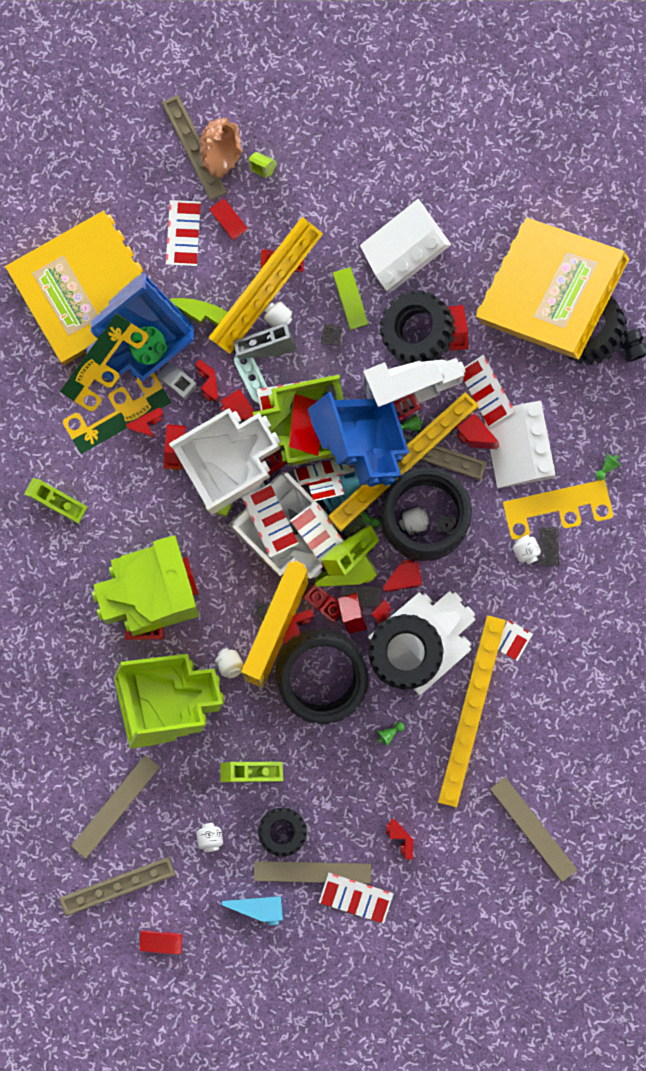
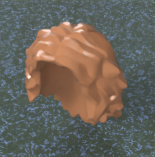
M227 118L210 121L202 131L200 138L201 161H203V165L211 176L214 175L215 178H222L231 168H234L235 163L240 159V154L243 152L240 148L241 141L238 126L235 123H230Z

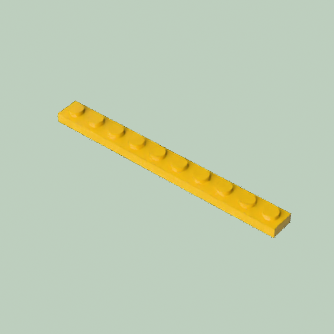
M466 392L407 444L409 454L403 458V461L397 463L401 475L410 470L478 408L479 405ZM378 484L372 487L362 485L328 516V519L341 532L388 490L391 485L384 486V484Z
M488 615L486 617L438 803L457 808L506 620Z

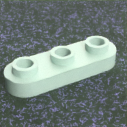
M235 355V366L252 400L259 404L256 389L267 388V385L253 357L245 358L247 363L241 364L240 361L243 358H237ZM254 375L256 379L254 381H250L249 376Z

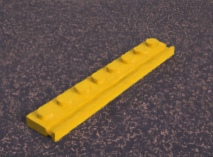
M301 217L209 338L231 354L235 348L233 341L245 336L323 233L305 218Z

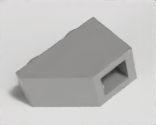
M169 362L156 376L184 401L197 388V384L190 377Z

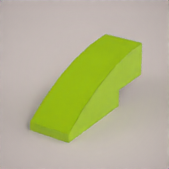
M259 152L253 153L248 159L249 170L266 179L268 176L271 177L277 165L274 159Z
M351 267L333 272V279L350 330L368 325Z
M170 299L183 314L200 325L205 320H208L218 326L228 313L218 306L195 299Z

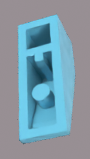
M281 896L222 901L223 906L262 922H267V925H278L279 920H283Z

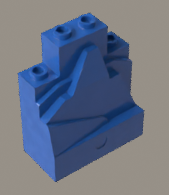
M144 272L109 301V306L91 321V332L96 338L100 337L116 313L138 328L151 326L163 334L167 350L159 361L148 365L137 362L129 351V343L123 340L106 363L107 366L117 371L119 375H122L129 369L132 376L138 377L141 381L145 380L194 341V325ZM94 343L87 347V353L92 348ZM106 371L102 374L104 378H108L111 382L114 380L112 372Z
M328 392L308 408L313 428L323 449L327 448L331 451L338 465H354L360 485L372 487L384 484V486L393 484L395 479L401 476L397 463L403 461V458L409 454V450L393 402L378 407L375 399L334 400L332 392Z

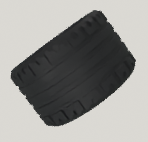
M431 467L415 468L398 477L386 492L381 517L386 538L394 549L400 551L402 555L414 558L417 561L438 560L441 557L448 556L457 549L467 534L472 516V504L470 503L467 490L463 488L464 485L457 478H454L451 473ZM422 485L435 486L445 491L452 498L457 508L458 522L455 530L449 537L435 544H421L410 540L401 532L395 520L394 508L398 499L411 488Z
M314 628L315 630L312 631L309 629L301 632L299 636H294L281 651L276 665L278 689L285 705L293 714L301 717L302 720L313 724L315 722L320 725H326L331 722L337 723L355 712L356 708L364 700L369 682L368 669L359 649L347 636L332 629ZM327 646L336 648L351 660L353 666V678L349 689L340 699L326 705H315L303 701L294 693L290 686V674L295 661L301 654L315 647Z

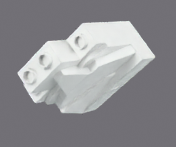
M457 358L447 362L446 360L418 361L388 369L384 362L363 371L362 386L367 398L375 399L378 407L412 393L415 394L419 403L440 395L441 391L462 383L465 368L462 362L458 363ZM409 398L406 399L410 407L413 406ZM401 402L402 409H406L403 402Z
M229 408L169 443L204 501L206 509L211 514L230 505L250 492L253 487L270 477L267 473L270 471L267 463L260 460L279 450L278 444L281 441L275 432L273 434L270 432L268 427L271 424L266 416L262 417L258 413L239 424L241 422L239 415L236 411L232 413Z
M280 472L269 483L288 522H291L288 508L299 514L315 502L288 472ZM247 507L227 525L279 576L284 574L288 562L293 563L294 560L305 564L309 579L312 577L316 578L322 572V564L300 534L295 535L299 544L270 557ZM321 508V510L324 512V514H325L326 517L328 518L329 515Z
M449 591L433 606L430 604L432 600L426 593L422 595L419 592L391 616H399L401 614L417 615L429 621L441 636L444 648L442 664L432 680L414 689L418 696H421L471 651L469 647L471 643L464 636L461 638L459 635L476 620L474 618L475 613L470 607L467 606L465 608L460 603L462 599L456 592L452 594ZM373 633L370 636H368L369 642L372 638ZM400 634L394 637L387 649L388 659L391 664L397 669L404 671L418 667L423 661L425 653L422 642L412 634Z

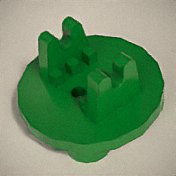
M151 326L141 327L140 329L148 334L146 344L139 349L129 344V351L137 362L146 365L153 364L159 361L166 352L167 345L163 334L158 329ZM134 332L131 335L132 342H142L143 336L141 333Z

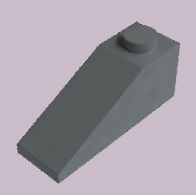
M287 322L233 341L237 358L280 356L297 350L294 335Z

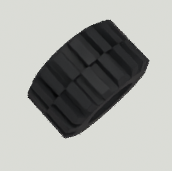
M284 807L275 808L267 812L259 823V841L263 848L272 855L279 857L293 855L305 843L307 837L306 824L296 811ZM281 820L289 822L294 828V836L286 844L275 842L271 836L272 826Z

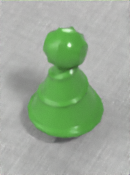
M414 414L400 425L402 430L420 432L423 421L419 420L418 416Z
M608 453L606 454L603 469L596 472L598 480H604L606 477L605 473L621 466L616 461L619 457L617 454L614 457Z
M363 511L354 520L353 525L372 524L374 528H378L381 525V520L379 518L372 519Z
M397 722L395 728L377 730V734L380 737L377 742L383 741L388 747L396 732L404 730V724Z

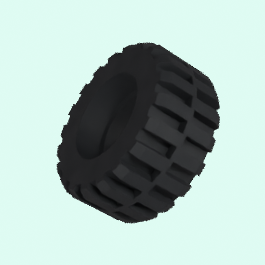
M410 290L407 291L405 296L402 293L399 294L396 301L392 299L389 302L391 306L388 309H384L383 314L385 317L380 319V325L383 328H380L379 331L383 337V344L392 355L406 364L418 361H433L435 358L440 360L442 358L441 354L444 351L446 353L449 351L448 345L449 343L452 344L455 339L452 336V333H456V327L453 325L455 320L450 309L434 294L426 293L424 290H417V293ZM419 313L431 315L433 326L430 334L419 343L409 344L403 339V328L408 319Z
M612 296L601 314L605 317V325L602 331L594 338L588 340L579 360L567 356L570 360L574 359L579 364H582L584 361L586 365H592L595 361L597 364L603 363L602 359L607 358L609 360L613 357L611 354L614 351L618 353L621 349L619 347L620 343L624 344L626 340L623 334H627L628 331L626 326L627 319L621 307Z
M401 614L390 617L382 622L374 631L369 643V661L374 673L388 686L400 690H412L427 684L437 674L443 661L444 648L441 636L429 621L417 615ZM400 634H412L422 642L425 653L423 661L418 667L404 671L397 669L391 664L388 659L387 649L394 637Z

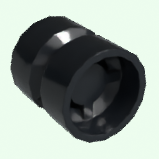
M640 328L623 334L626 340L624 344L620 343V347L625 349L623 355L626 362H633L645 357L646 343H642L644 338Z

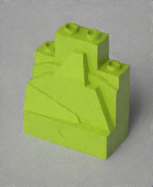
M339 374L271 389L272 395H269L270 404L275 406V408L253 412V416L260 413L262 417H267L271 424L268 427L270 432L277 434L281 441L278 445L280 449L284 448L281 451L283 462L287 461L288 466L332 457L336 459L327 448L323 449L321 443L319 446V456L289 447L294 395L298 394L318 401L328 392H332L334 400H344Z
M175 535L153 541L154 545L149 548L111 560L112 567H109L111 577L114 579L94 584L95 591H92L94 602H98L100 609H97L99 620H103L105 625L124 620L127 632L131 631L132 635L136 636L161 627L200 617Z
M188 654L121 662L113 678L129 748L146 747L176 741L177 737L201 732L206 725L204 713L218 712L224 704V695L222 692L220 693L219 689L220 679L216 675L215 669L193 671V662L189 660Z

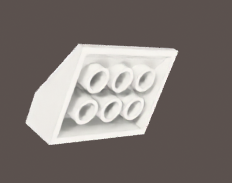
M417 199L363 242L360 247L385 290L393 291L451 246V243L420 200Z
M541 401L512 406L515 412L490 428L484 419L485 426L495 436L500 446L497 450L490 449L497 489L554 479L555 470Z

